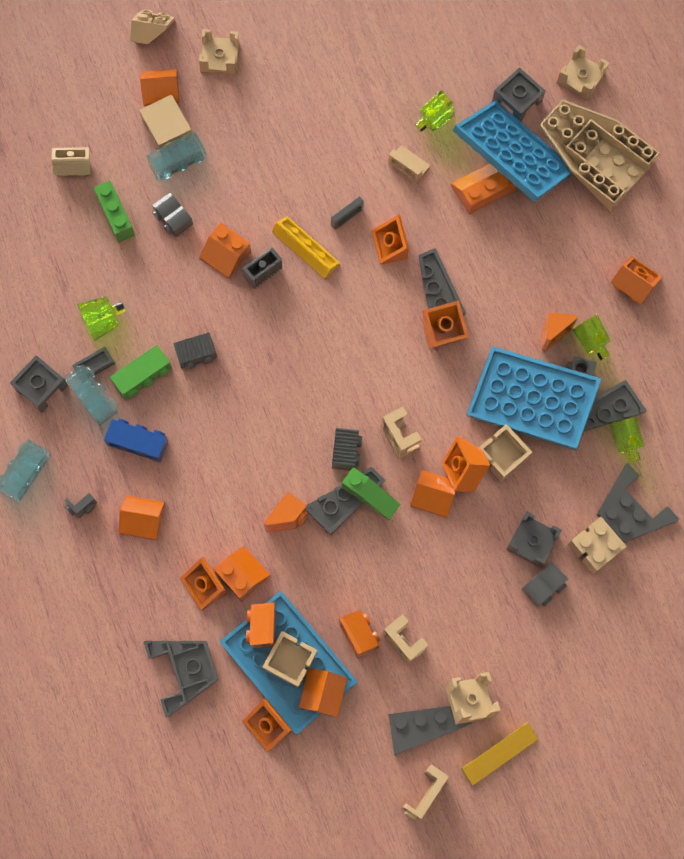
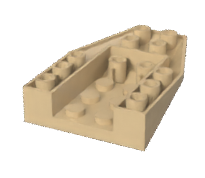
M562 100L540 124L541 129L569 170L610 212L655 163L660 153L618 120L566 100Z

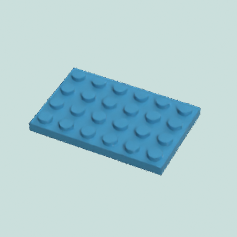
M496 100L457 124L453 129V132L459 138L464 140L474 151L479 153L534 202L573 174L556 151Z
M492 346L468 409L467 417L499 427L507 424L515 432L577 451L602 379Z
M279 591L266 602L275 603L276 606L275 643L283 631L298 639V647L303 642L318 650L310 668L329 671L346 677L347 682L344 694L358 683L282 591ZM246 619L223 638L220 643L293 732L298 735L321 715L320 713L298 708L306 676L298 689L263 670L262 666L272 648L250 647V642H246V631L250 630V622H247Z

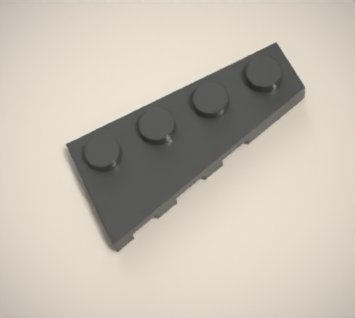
M436 248L420 254L419 262L428 309L459 300L463 316L466 315L465 309Z
M624 380L595 398L584 431L646 413L647 410L629 383Z
M372 467L362 472L379 487L385 482V479ZM340 485L326 495L317 498L316 501L307 504V513L325 531L332 535L363 502L348 493Z
M451 706L389 714L394 755L468 726L472 722L456 725Z

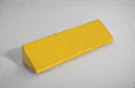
M288 216L276 222L272 233L321 277L327 278L340 265L339 261Z
M526 722L466 764L461 770L473 786L536 742L538 738L530 724Z

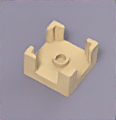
M202 30L203 47L202 54L199 55L200 72L236 75L239 52L238 32L230 31L229 39L212 37V30Z
M578 45L569 64L560 71L557 83L588 100L606 74L609 62L601 59L600 64L597 65L584 57L586 49Z
M404 407L383 416L381 425L399 460L419 450L420 446L418 444L422 442L418 432L404 438L403 433L399 429L405 425L403 417L407 416V412Z
M402 614L384 629L383 635L409 665L429 645L421 638L413 646H408L409 643L405 637L399 635L408 623L407 618Z
M489 672L481 673L475 679L460 681L461 677L452 678L445 685L456 725L493 718L501 711L498 702L492 705L487 686L492 680Z

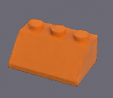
M491 164L451 183L453 190L468 214L508 195L517 188Z

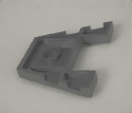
M629 463L623 467L597 513L598 517H602L623 543L679 520L668 506L654 518H651L625 488L640 475Z
M144 641L149 660L169 653L179 685L180 693L160 699L165 717L171 716L218 681L207 641Z

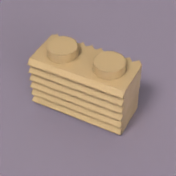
M52 148L53 175L62 177L67 175H91L89 148Z

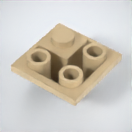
M150 10L140 11L131 20L130 41L149 44L173 23L174 17L169 16L167 13L153 14Z

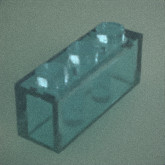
M196 132L146 155L148 164L158 181L169 178L175 172L184 171L188 166L200 163L207 157L205 148Z
M82 364L66 375L64 379L100 426L118 413L116 409L118 404L112 397L108 398L105 392L107 390L101 382L97 383L93 379L95 374L90 367L85 368Z
M29 439L26 443L23 442L20 445L19 453L15 459L12 458L9 461L8 469L4 475H0V492L17 503L20 502L51 456L46 449Z

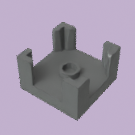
M519 67L494 90L492 101L496 100L499 103L503 101L513 110V115L522 121L526 111L534 103L538 106L543 101L546 90Z
M37 355L10 382L14 390L20 395L25 396L41 413L48 407L46 401L59 388L62 392L68 386L65 379Z
M526 512L506 550L541 568L545 564L548 554L562 530L556 526L549 528L534 520L535 515Z

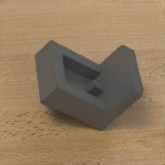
M90 493L75 506L68 498L64 500L67 503L65 508L72 516L76 514L79 518L85 513H90L97 503Z

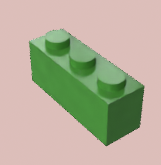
M111 180L93 187L117 242L119 243L135 236L132 225Z
M156 345L110 376V379L126 400L135 397L142 388L151 386L158 377L167 375L172 367L169 360L158 345Z

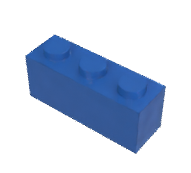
M112 419L104 438L108 446L161 462L168 444L165 433L157 430L151 432L146 427L138 424L135 427L129 425V422L123 419H118V421Z

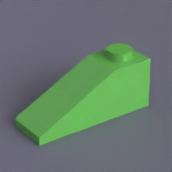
M354 467L342 481V488L389 521L401 505L369 477Z

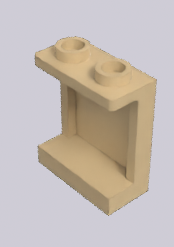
M172 95L139 110L141 119L150 130L160 153L168 152L175 146L185 144L193 138L192 130Z
M432 764L428 766L424 773L433 778L434 781L417 808L414 809L408 804L402 806L405 809L404 814L412 820L423 818L449 777Z

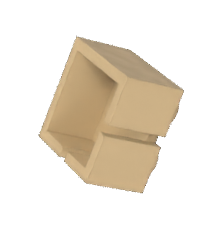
M507 424L479 447V449L484 451L491 465V472L501 482L528 460L533 453Z
M599 517L568 543V546L578 558L584 553L587 554L582 562L592 574H595L627 547L602 517Z
M282 631L262 668L299 689L307 674L305 667L308 669L311 667L318 650L303 642L298 647V639Z

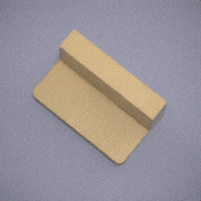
M400 146L397 151L393 149L388 158V163L416 182L421 179L430 166L404 146Z

